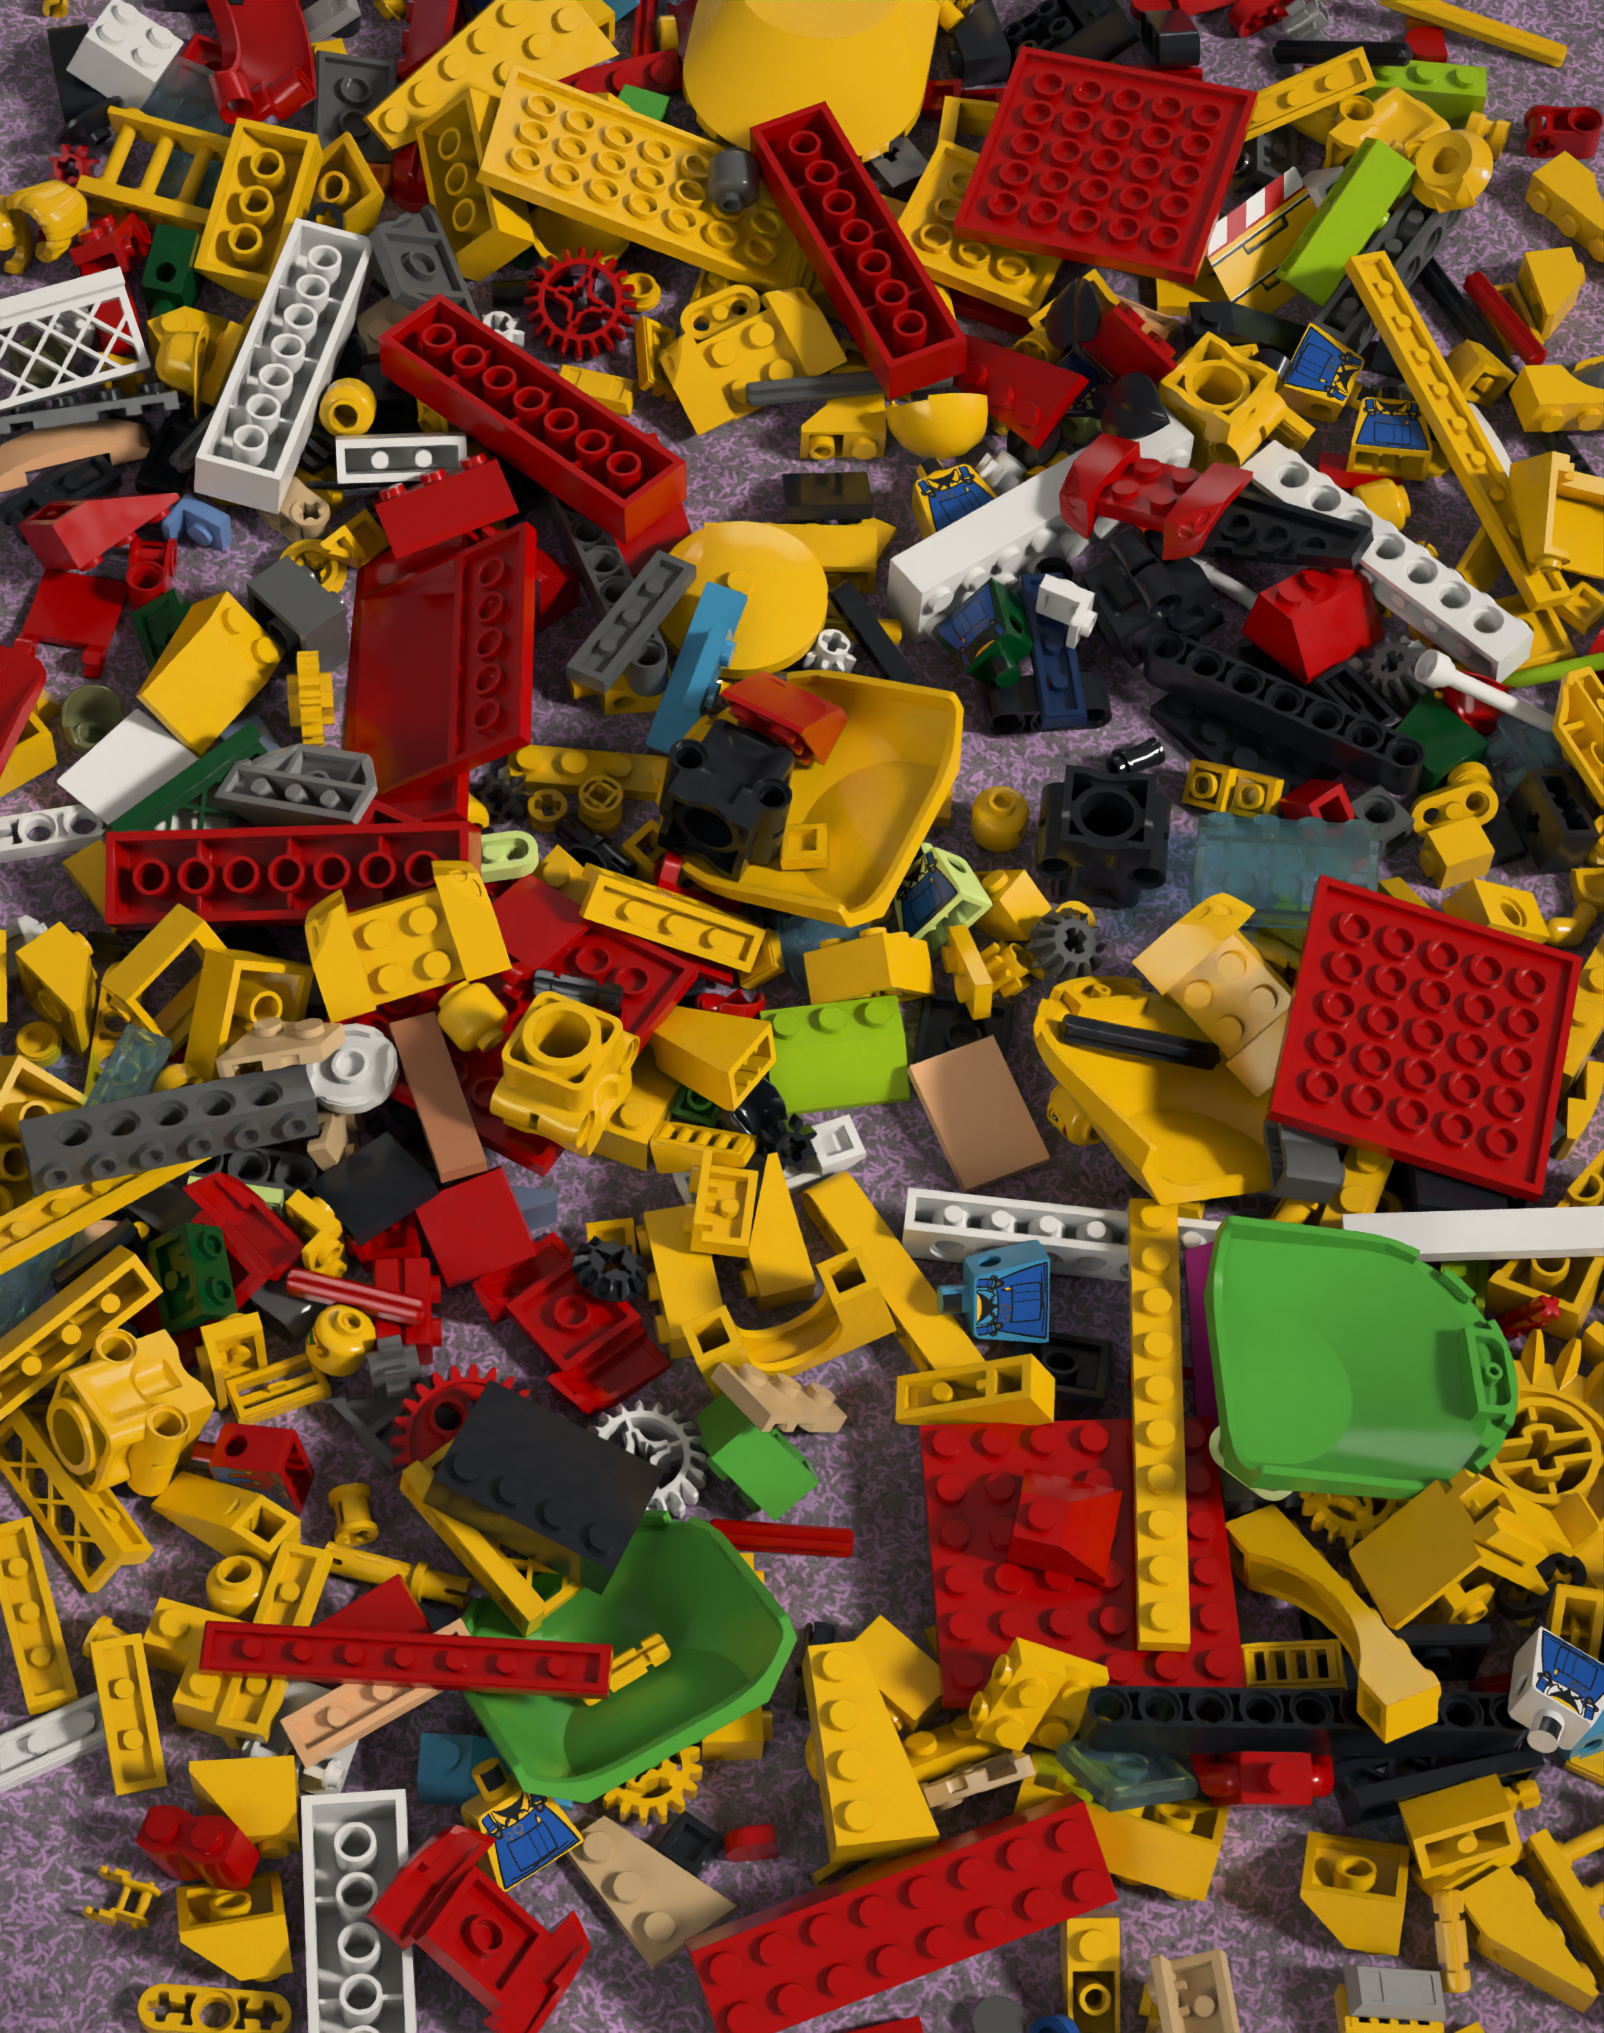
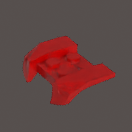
M1102 433L1072 463L1059 493L1061 516L1075 532L1086 540L1092 534L1098 515L1162 532V560L1185 558L1196 555L1202 549L1204 542L1221 514L1253 479V471L1214 462L1204 473H1200L1191 468H1181L1161 463L1153 458L1140 457V442Z
M217 1172L182 1188L202 1208L189 1223L217 1226L222 1229L237 1309L269 1279L277 1283L302 1258L301 1251L307 1244L268 1203L241 1180L228 1174ZM149 1261L145 1265V1267L152 1275L151 1264ZM157 1297L126 1321L139 1328L144 1336L163 1330ZM210 1319L180 1336H170L178 1347L179 1359L186 1371L197 1361L195 1347L203 1344L200 1327L220 1322V1320Z
M554 1231L535 1243L539 1251L537 1256L482 1276L471 1284L492 1325L494 1326L510 1317L557 1371V1373H552L546 1378L550 1384L552 1394L564 1403L574 1404L578 1407L579 1411L588 1415L622 1403L672 1367L670 1361L647 1337V1330L641 1325V1317L627 1301L609 1302L601 1300L589 1294L578 1284L572 1272V1259L575 1252L572 1253Z
M455 1824L431 1836L402 1865L365 1916L403 1950L416 1943L489 2010L482 2022L494 2033H538L591 1950L588 1938L574 1910L547 1931L475 1865L490 1849L496 1839L476 1830Z

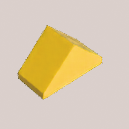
M1557 1583L1546 1615L1545 1629L1598 1660L1604 1624V1590Z

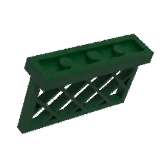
M251 722L111 822L102 836L106 840V832L155 831L153 829L164 821V830H171L172 816L178 811L198 814L196 829H203L205 815L229 819L228 828H235L236 820L249 822L231 810L206 807L207 791L212 786H221L224 781L223 778L227 776L236 761L246 758L251 759L254 756L258 758L268 752L259 741L262 737ZM200 796L199 806L189 804Z

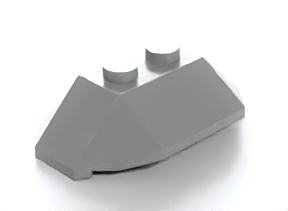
M298 743L267 752L252 761L249 758L236 761L214 795V798L221 805L258 827L349 825L359 823L376 795L378 787L373 760L369 754Z

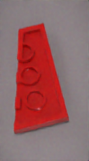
M964 334L967 339L966 372L953 376V385L964 393L986 395L988 412L1039 450L1055 426L1089 383V380L1079 373Z

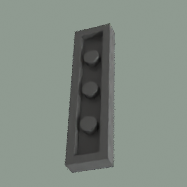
M657 550L567 663L566 678L605 695L697 578L696 566Z

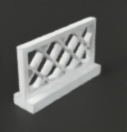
M120 266L0 299V332L10 330L7 338L0 334V343L3 344L0 349V361L8 347L30 358L21 378L0 368V376L16 384L10 398L0 401V412L151 369L125 289V280ZM115 300L119 301L123 318L117 329L94 318L101 304ZM93 307L90 314L81 311L82 309ZM71 313L85 321L76 340L53 329L59 316ZM52 318L48 326L39 322ZM125 323L127 325L130 336L121 332ZM29 324L44 332L34 352L12 341L18 327ZM90 324L112 335L103 355L80 343ZM49 335L72 347L62 367L39 355ZM117 338L134 347L139 362L122 366L107 358ZM76 350L99 361L92 375L80 377L67 370ZM35 361L58 373L51 387L39 389L25 381ZM103 365L112 368L111 370L100 372ZM62 376L72 380L59 384ZM21 387L29 391V393L17 396Z

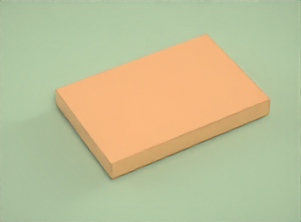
M994 1035L909 1066L907 1073L963 1194H968L1049 1162L1050 1156Z

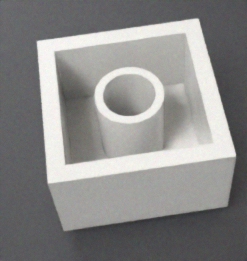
M111 0L85 35L66 70L108 98L121 96L124 100L123 108L132 107L141 110L168 71L184 42L174 36L167 28L159 26L138 12L131 4L125 3L122 0Z

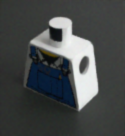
M1540 1626L1515 1655L1507 1712L1512 1719L1530 1729L1527 1741L1536 1751L1551 1753L1557 1749V1746L1563 1750H1571L1591 1729L1604 1710V1664Z

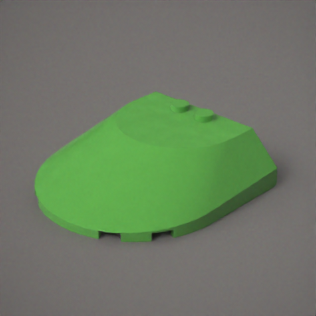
M1233 1215L1226 1216L1216 1230L1203 1296L1225 1468L1249 1488L1391 1499H1413L1436 1479L1452 1487L1449 1480L1463 1468L1476 1475L1483 1471L1500 1452L1507 1432L1513 1427L1518 1406V1384L1513 1357L1495 1319L1486 1321L1472 1303L1473 1298L1477 1294L1447 1267L1442 1273L1438 1272L1425 1262L1417 1259L1420 1250L1388 1237L1359 1231Z
M646 1510L602 1595L584 1588L542 1621L541 1627L526 1638H524L489 1595L483 1601L480 1598L474 1597L461 1619L471 1636L610 1644L614 1649L613 1657L631 1646H634L636 1650L641 1647L639 1641L652 1633H659L670 1650L671 1657L657 1667L650 1664L646 1667L647 1673L614 1693L610 1689L609 1700H601L593 1706H588L582 1698L462 1691L523 1792L589 1803L767 1703L798 1637L787 1613L720 1530L694 1516H691L686 1522L672 1520L668 1510ZM520 1553L513 1559L528 1560V1557ZM518 1570L526 1579L527 1570ZM533 1571L531 1586L543 1601L546 1602L561 1590L562 1575Z

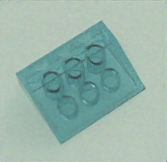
M1213 812L1209 815H1199L1191 910L1205 899L1224 892L1256 909L1242 926L1305 930L1314 886L1320 874L1377 892L1380 825L1370 824L1368 821L1361 819H1352L1345 823L1325 822L1318 817L1285 820L1270 814H1261L1254 818L1235 817L1228 812Z

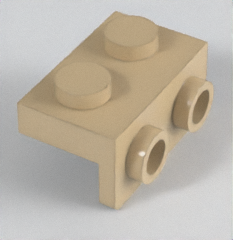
M1217 1948L1171 1961L1161 1954L1150 1957L1152 1974L1147 1976V1986L1153 2003L1158 2006L1161 2025L1156 2027V2033H1240L1228 1961L1224 1951Z

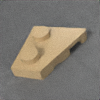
M320 1104V1110L317 1113L319 1130H323L319 1139L309 1140L307 1152L324 1173L361 1149L358 1144V1130L363 1128L362 1113L346 1115L329 1111Z

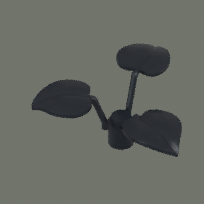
M1083 277L1076 278L1052 302L1045 319V332L1049 342L1058 349H1066L1072 345L1073 352L1105 382V385L1099 386L1093 393V410L1069 409L1063 417H1090L1101 420L1100 424L1103 433L1132 441L1155 433L1170 424V420L1162 406L1153 380L1141 372H1131L1117 380L1105 372L1082 349L1081 342L1091 341L1098 333L1101 323V306L1091 282ZM1060 422L1055 426L1039 450L1009 428L1007 452L1019 460L1027 469L1047 464L1060 449L1063 438V429Z

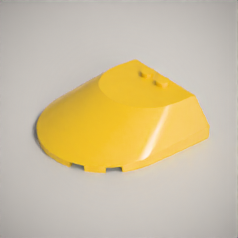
M698 0L684 57L683 92L687 105L691 104L697 113L696 122L715 141L723 137L736 145V147L746 149L749 152L750 127L826 101L859 159L864 163L889 151V143L899 135L905 137L913 128L920 115L938 29L940 5L935 0Z
M804 670L787 673V682L841 707L848 717V721L825 765L822 766L811 760L809 765L806 766L795 761L789 786L792 790V801L786 825L826 822L828 832L827 868L782 870L779 852L778 857L769 863L758 864L751 862L739 882L716 873L705 861L693 856L681 855L682 866L680 870L690 880L714 894L847 928L882 918L959 773L964 708L957 694L947 690L831 670ZM730 707L721 711L713 719L705 714L682 739H694L702 742L715 720L724 719L738 725L739 719L729 713ZM666 766L663 771L657 791L656 804L658 808L660 804L663 782L665 779L664 777L666 772ZM660 814V824L657 825L658 831L660 830V827H661V824H662V821H663V817L661 816V814Z
M1087 976L1064 981L1052 988L1048 999H1041L1034 1017L1033 1036L1042 1060L1123 1168L1161 1206L1198 1200L1205 1201L1227 1196H1241L1243 1194L1271 1190L1269 1158L1265 1151L1263 1128L1272 1086L1256 1098L1227 1067L1226 1063L1229 1059L1220 1049V1063L1216 1064L1213 1070H1204L1064 1042L1059 1038V1030L1057 1029L1059 1021H1062L1064 1015L1072 1014L1214 1043L1168 992L1162 996L1140 989L1142 985L1141 980L1136 978ZM1339 1142L1336 1149L1337 1152L1342 1151L1347 1144Z

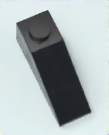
M1231 301L1189 302L1183 335L1186 351L1194 347L1209 331L1226 341L1231 347L1256 344L1259 351L1273 349L1291 361L1307 327Z

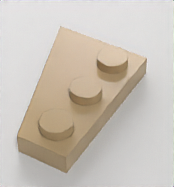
M719 1362L710 1377L761 1432H770L775 1424H779L777 1427L783 1432H793L798 1425L808 1432L838 1433L848 1417L833 1402L836 1398L835 1395L824 1386L811 1382L809 1386H805L782 1373H777L775 1377L769 1376L747 1363H742L741 1367Z
M605 1815L580 1832L584 1842L565 1853L653 1971L685 1949L683 1940L714 1929L737 1912L736 1904Z

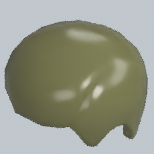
M33 333L27 339L21 342L16 340L15 342L34 352L42 336ZM48 337L39 355L62 367L70 351L59 340ZM12 349L8 366L10 373L21 378L30 358ZM72 358L67 370L74 373L75 364ZM35 361L25 381L39 389L51 387L58 373ZM62 376L59 384L72 380ZM21 387V390L25 394L29 393V391Z
M87 684L73 689L63 702L60 716L61 732L68 746L80 754L85 755L126 718L124 700L119 694L106 686Z

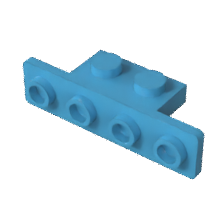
M713 582L706 583L646 739L648 748L669 755L671 746L676 741L682 740L692 726L704 716L707 708L713 709L721 689V684L717 683L722 667L728 668L736 650L737 643L733 642V638L748 601L746 594Z

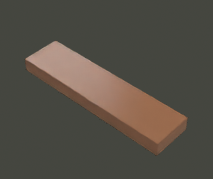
M435 1011L389 1023L390 1034L441 1183L488 1171L487 1160Z

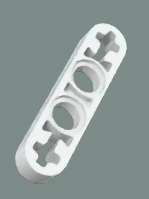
M83 804L0 817V863L83 850L99 839H102L106 844V840L102 836L106 830L105 823ZM83 819L91 820L97 824L95 830L88 834L75 833L72 827L76 822ZM36 827H45L52 832L49 838L41 842H34L28 839L27 834ZM18 831L20 843L14 844L12 832Z

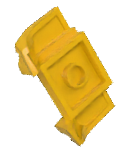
M790 287L764 293L759 298L767 310L698 344L690 331H688L659 353L661 365L698 437L725 423L736 422L766 407H752L747 404L745 388L749 382L820 376L847 363L848 360L825 316L803 287Z
M451 860L431 861L437 887L348 913L342 890L339 889L308 911L304 926L313 970L331 1023L376 1010V1005L466 978V981L469 982L512 969L490 898L479 872L470 862Z
M1222 892L1205 899L1138 955L1132 963L1162 996L1168 992L1204 1033L1219 1046V1049L1229 1059L1226 1063L1227 1067L1258 1098L1273 1085L1293 989L1238 931L1256 909Z

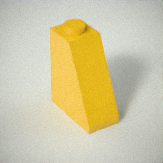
M676 1006L666 1020L654 1031L652 1038L649 1040L651 1048L654 1049L656 1068L729 1111H735L777 1061L770 1021Z

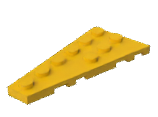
M493 0L371 110L363 120L389 151L417 140L415 128L469 87L501 99L512 64L558 81L615 57L619 53L577 0Z

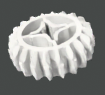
M640 1399L635 1403L634 1411L628 1412L619 1403L615 1408V1418L602 1412L598 1417L599 1427L588 1425L586 1430L615 1445L624 1441L626 1451L632 1454L635 1453L636 1456L665 1470L664 1474L671 1472V1467L679 1464L682 1465L680 1472L671 1483L662 1489L658 1485L646 1510H668L671 1514L682 1519L685 1515V1504L695 1506L699 1497L697 1490L705 1487L706 1474H704V1471L708 1469V1464L705 1460L707 1456L702 1453L704 1449L700 1445L702 1436H694L695 1426L692 1421L680 1424L681 1414L678 1412V1409L672 1411L667 1416L663 1415V1406L660 1402L653 1406L652 1411H646ZM645 1437H647V1438H652V1439H656V1440H659V1441H657V1442L649 1441V1440L646 1439Z

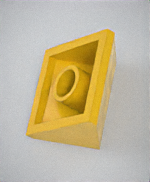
M346 131L322 150L324 158L309 210L315 204L330 202L339 207L346 218L345 231L367 236L377 225L385 195L351 133ZM327 210L325 216H317L316 223L335 228L337 220L331 217L332 211Z

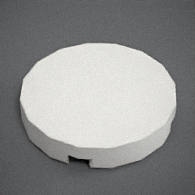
M358 1023L343 1025L346 1041L326 1060L304 1064L314 1091L316 1102L329 1111L346 1115L367 1112L382 1104L394 1091L400 1075L399 1058L393 1044L375 1027Z

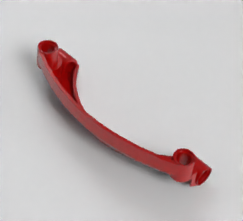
M206 0L216 25L222 50L221 71H216L208 79V83L219 116L223 122L235 125L237 118L262 122L272 114L279 120L285 121L317 98L312 46L299 0H244V5H232L227 0Z

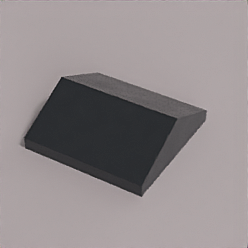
M1049 1331V1342L1046 1343L1014 1341L1012 1357L1032 1353L1055 1378V1398L1104 1406L1112 1342Z

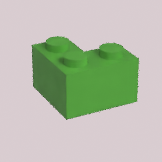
M724 1392L695 1417L702 1436L700 1445L709 1455L705 1459L706 1463L722 1481L725 1482L728 1478H731L740 1487L737 1491L739 1496L755 1513L762 1509L776 1521L819 1484L811 1463L778 1431L776 1424L770 1432H761Z

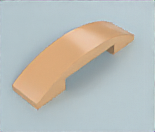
M102 419L36 429L11 439L0 446V492L28 486L25 472L107 453L112 466L146 458L151 444L143 424L119 419Z

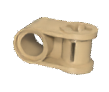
M295 476L291 480L278 515L256 509L258 515L272 529L278 530L293 543L304 539H320L324 541L333 534L332 528L327 523L330 518L328 503L305 487Z

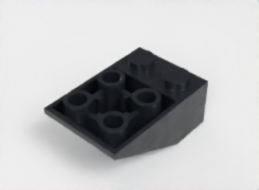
M1045 0L1030 14L1018 22L1011 23L1003 31L1011 52L1012 66L1015 64L1021 46L1108 63L1140 41V38L1116 0Z

